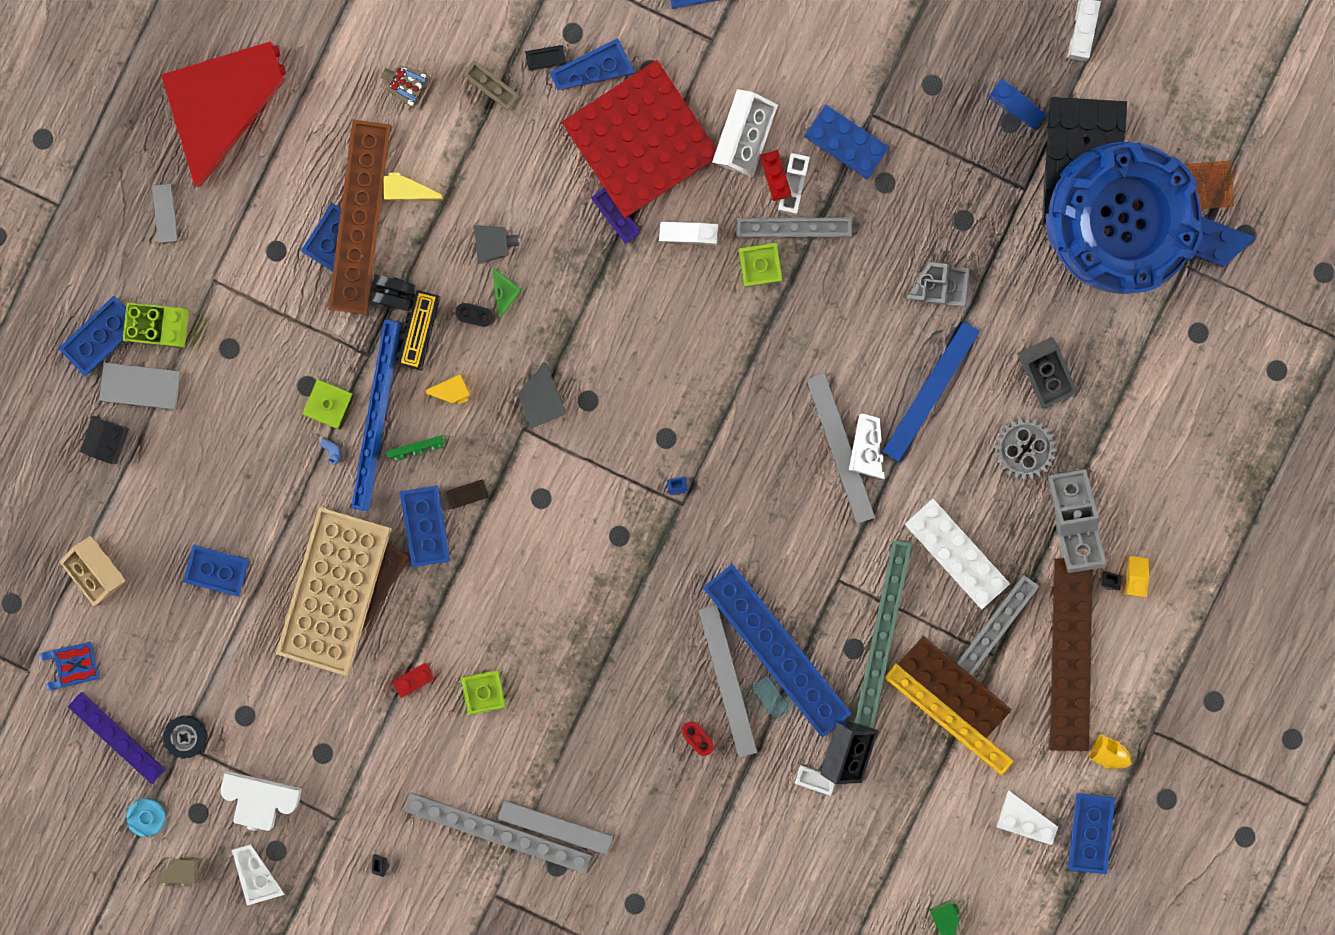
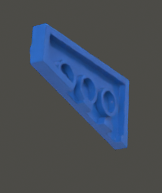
M618 38L549 72L558 91L635 74Z

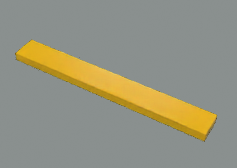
M897 663L886 673L884 678L1001 776L1012 765L1014 761Z

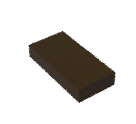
M483 479L447 491L452 509L489 498Z

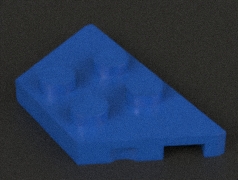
M1201 216V223L1204 224V229L1194 256L1224 267L1248 246L1255 237Z

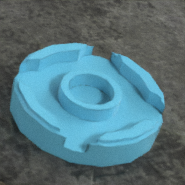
M153 799L136 801L127 813V822L130 830L141 837L157 834L163 828L166 821L163 806Z

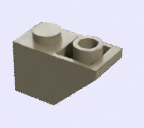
M179 857L156 878V883H161L162 886H173V883H181L183 887L192 886V884L198 881V858Z

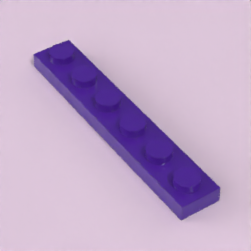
M80 692L67 706L151 784L166 770L83 692Z

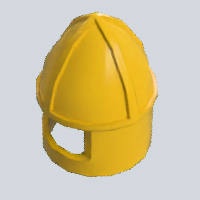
M1102 734L1094 742L1089 756L1091 761L1103 766L1105 769L1112 770L1123 769L1132 765L1130 754L1119 741H1114Z

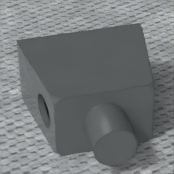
M474 225L478 263L509 256L508 247L519 246L518 235L507 236L505 227Z

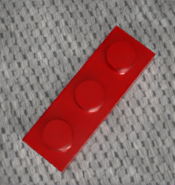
M775 150L760 154V160L773 202L792 197L779 151Z

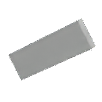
M172 184L152 186L158 243L177 242L178 233Z

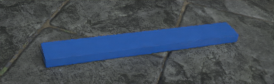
M966 322L961 324L883 449V453L898 462L900 461L980 331Z

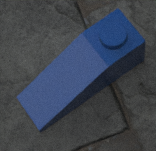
M1000 79L988 96L991 101L1033 130L1038 127L1046 115L1021 92L1003 79Z

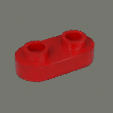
M690 721L684 724L682 735L699 755H709L714 748L712 739L696 722ZM694 728L695 733L689 734L688 729ZM702 742H706L708 744V747L706 749L701 748L700 745Z

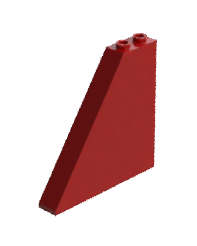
M271 41L161 75L195 186L200 187L205 183L285 82L284 75H286V70L283 63L280 64L278 59L281 56L278 45L274 46Z

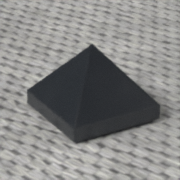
M1103 571L1101 585L1107 590L1120 591L1122 576Z
M374 854L371 873L385 877L390 866L387 858Z

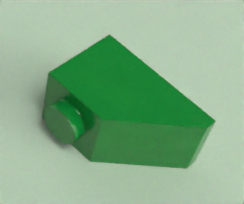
M948 900L930 908V913L940 935H954L960 921L957 915L961 914L957 904L952 905V902Z

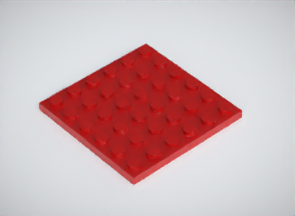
M658 60L652 62L561 122L624 219L711 163L717 150Z

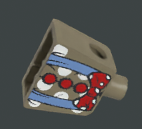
M399 65L395 72L385 68L381 78L390 82L387 87L390 93L414 109L430 76L427 73Z

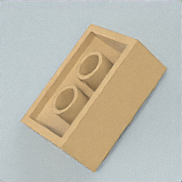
M91 536L73 546L59 561L94 607L115 592L126 581L121 572L115 568L110 558L104 554L99 544Z

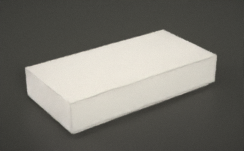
M800 765L795 784L831 796L835 786L834 783L820 775V771Z

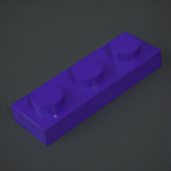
M605 188L591 197L592 201L625 244L641 233L629 216L625 219L623 218Z

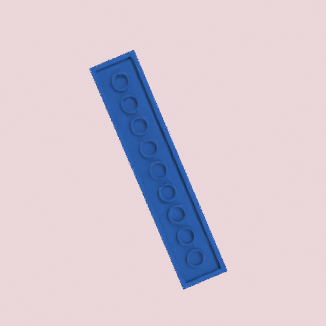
M733 564L702 587L822 738L834 729L836 722H843L852 714Z

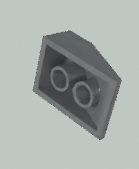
M1052 337L1017 353L1042 409L1078 393L1059 346Z

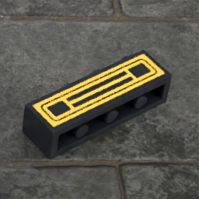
M419 290L416 291V294L412 295V310L407 313L405 321L408 324L407 330H403L401 342H403L402 349H398L396 355L398 365L422 371L441 298L439 295Z

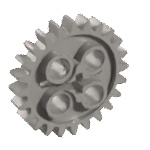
M1028 417L1025 418L1024 423L1021 418H1018L1017 424L1011 420V427L1004 425L1006 431L998 432L1002 437L995 438L999 445L993 447L999 449V452L995 453L994 456H1000L997 463L1003 462L1001 469L1008 468L1007 475L1014 472V478L1021 474L1022 480H1025L1026 474H1028L1030 479H1033V473L1039 477L1040 470L1047 472L1045 465L1052 466L1049 459H1055L1051 452L1057 451V449L1052 448L1056 441H1050L1054 434H1047L1050 428L1042 429L1043 422L1036 425V419L1029 423ZM1020 430H1024L1027 433V438L1024 441L1018 438ZM1032 434H1035V438L1027 447L1029 452H1024L1019 462L1015 463L1016 458L1023 451L1021 445H1026ZM1037 440L1043 443L1041 451L1034 449V443ZM1009 446H1014L1017 450L1016 455L1013 457L1007 453ZM1027 456L1033 461L1030 467H1025L1023 464V460Z

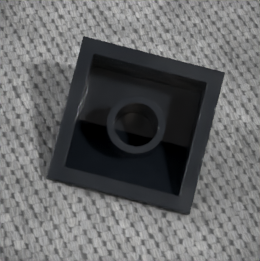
M92 416L80 452L110 464H117L129 428Z

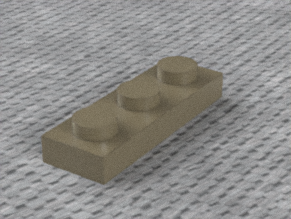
M475 60L462 74L507 111L520 97Z

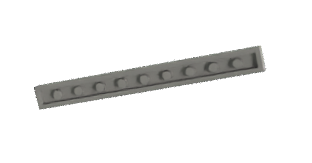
M412 792L404 812L584 874L592 855Z

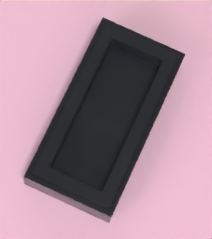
M563 45L525 51L528 71L566 64Z

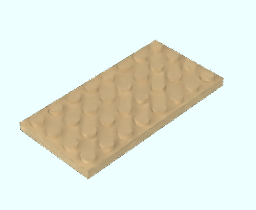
M322 507L318 508L276 655L349 676L392 528Z

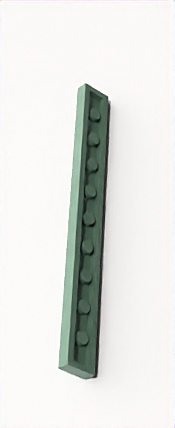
M897 540L892 541L854 722L870 728H874L912 543Z

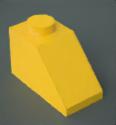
M461 374L425 390L431 396L453 404L457 403L458 405L469 401L468 397L471 396Z
M1129 556L1124 594L1147 597L1148 558Z

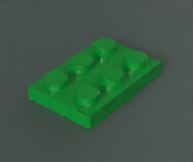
M445 435L391 449L386 451L388 459L399 461L406 459V455L412 453V456L424 454L425 449L428 448L431 451L444 448L443 444L447 443Z

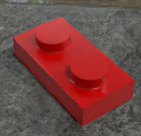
M425 662L393 680L392 683L402 698L435 678Z

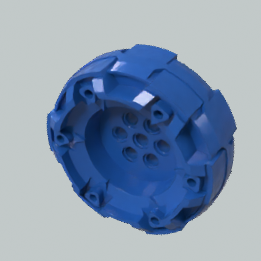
M1108 143L1081 154L1060 174L1061 178L1057 182L1051 197L1049 213L1046 214V229L1051 248L1056 250V254L1062 264L1077 280L1095 289L1109 293L1130 294L1146 292L1161 287L1164 282L1173 277L1183 267L1187 259L1194 257L1204 229V224L1201 223L1200 201L1195 189L1198 184L1188 168L1176 157L1169 156L1163 150L1144 143ZM1118 193L1121 195V202L1119 204L1115 201ZM1135 200L1139 202V207L1137 210L1133 208V202ZM1105 206L1107 209V214L1103 217L1101 215V209ZM1120 213H1123L1125 216L1122 223L1118 220ZM1139 219L1142 221L1140 229L1136 227V222ZM1108 225L1110 233L1106 236L1104 228ZM1124 232H1126L1128 235V238L1125 242H1123L1121 238Z

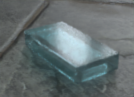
M768 676L752 686L773 718L789 708Z

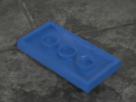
M828 105L824 106L804 136L867 180L889 148V146Z
M112 296L58 348L84 376H87L123 342L126 307L115 296Z
M438 486L401 491V504L412 567L451 561Z
M1076 793L1068 870L1107 874L1115 797Z

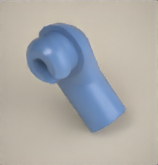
M323 438L320 446L328 450L329 463L336 465L341 461L340 447Z

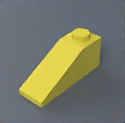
M393 172L389 173V176H384V200L386 201L443 200L442 194L409 178L400 176V173Z

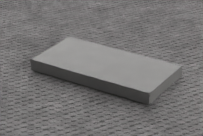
M104 363L99 401L177 410L181 372Z

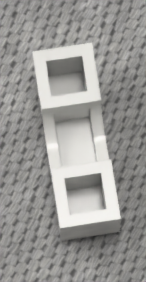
M1079 0L1075 16V29L1070 41L1067 58L1084 62L1089 59L1101 1Z
M791 153L786 177L792 197L781 199L777 212L797 215L810 157Z

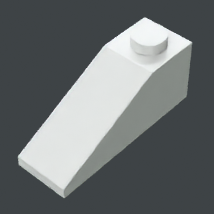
M661 222L659 241L716 246L718 224Z

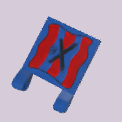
M91 642L39 654L42 661L55 658L59 680L47 683V690L99 679Z

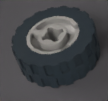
M184 715L170 721L163 732V742L170 754H173L176 758L185 759L191 758L203 750L204 746H206L208 735L206 733L207 729H205L203 722L199 721L200 719Z

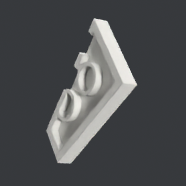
M859 414L849 470L878 479H885L881 466L883 454L880 455L881 430L879 418Z
M1008 790L997 828L1052 845L1058 826Z
M251 844L232 849L247 906L285 895Z

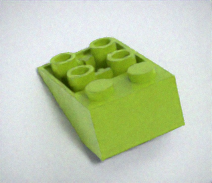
M127 302L123 341L185 348L189 310Z

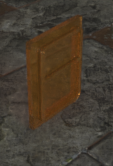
M1231 160L1184 164L1198 184L1195 189L1199 197L1201 209L1234 207Z

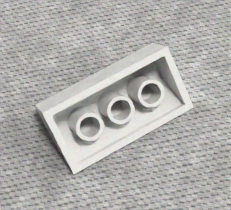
M737 89L712 162L726 169L753 177L778 105L754 92Z

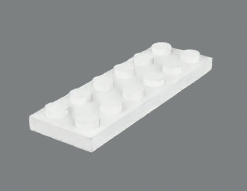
M933 498L904 524L980 609H983L1010 585L1005 577Z

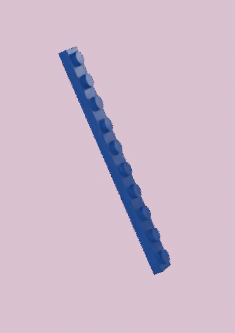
M384 320L352 499V509L369 512L395 359L398 351L399 336L401 334V322Z

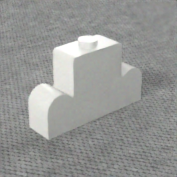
M230 771L224 773L221 786V795L225 800L233 801L238 799L233 819L234 823L245 825L247 829L252 831H258V829L269 831L272 829L277 810L283 814L292 813L299 804L302 788Z

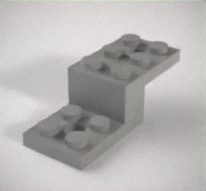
M1086 469L1049 475L1048 483L1056 510L1055 525L1067 572L1073 573L1106 567L1107 563L1098 533L1099 517ZM1074 488L1076 492L1069 494L1066 492V489ZM1084 548L1088 553L1081 555L1078 553V550Z

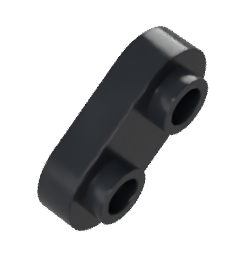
M462 303L455 310L458 320L472 325L487 327L491 325L494 319L491 310L477 305ZM465 309L469 311V315L466 317L462 315V311ZM482 314L488 316L486 321L481 320Z

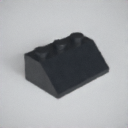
M850 721L836 722L820 775L834 784L862 783L878 730Z

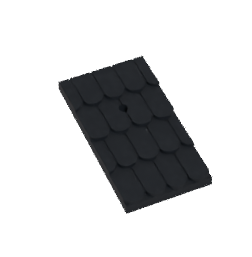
M1063 97L1050 98L1041 225H1046V214L1049 213L1051 197L1057 182L1061 178L1060 174L1074 159L1098 146L1108 143L1125 142L1127 101ZM1119 193L1115 197V201L1117 204L1120 203L1121 195ZM1105 206L1101 209V215L1103 217L1107 214V209Z

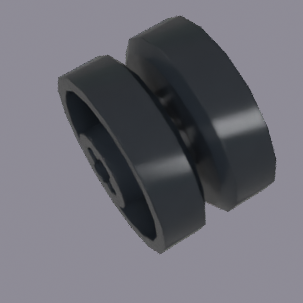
M375 274L372 284L383 289V292L377 290L370 291L368 301L409 311L411 301L400 296L401 294L413 295L416 285L404 282V280Z

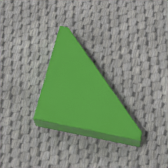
M493 269L498 316L501 318L521 293L522 289L496 269Z

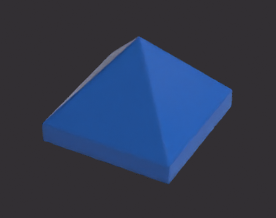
M686 477L667 480L670 495H681L688 491Z

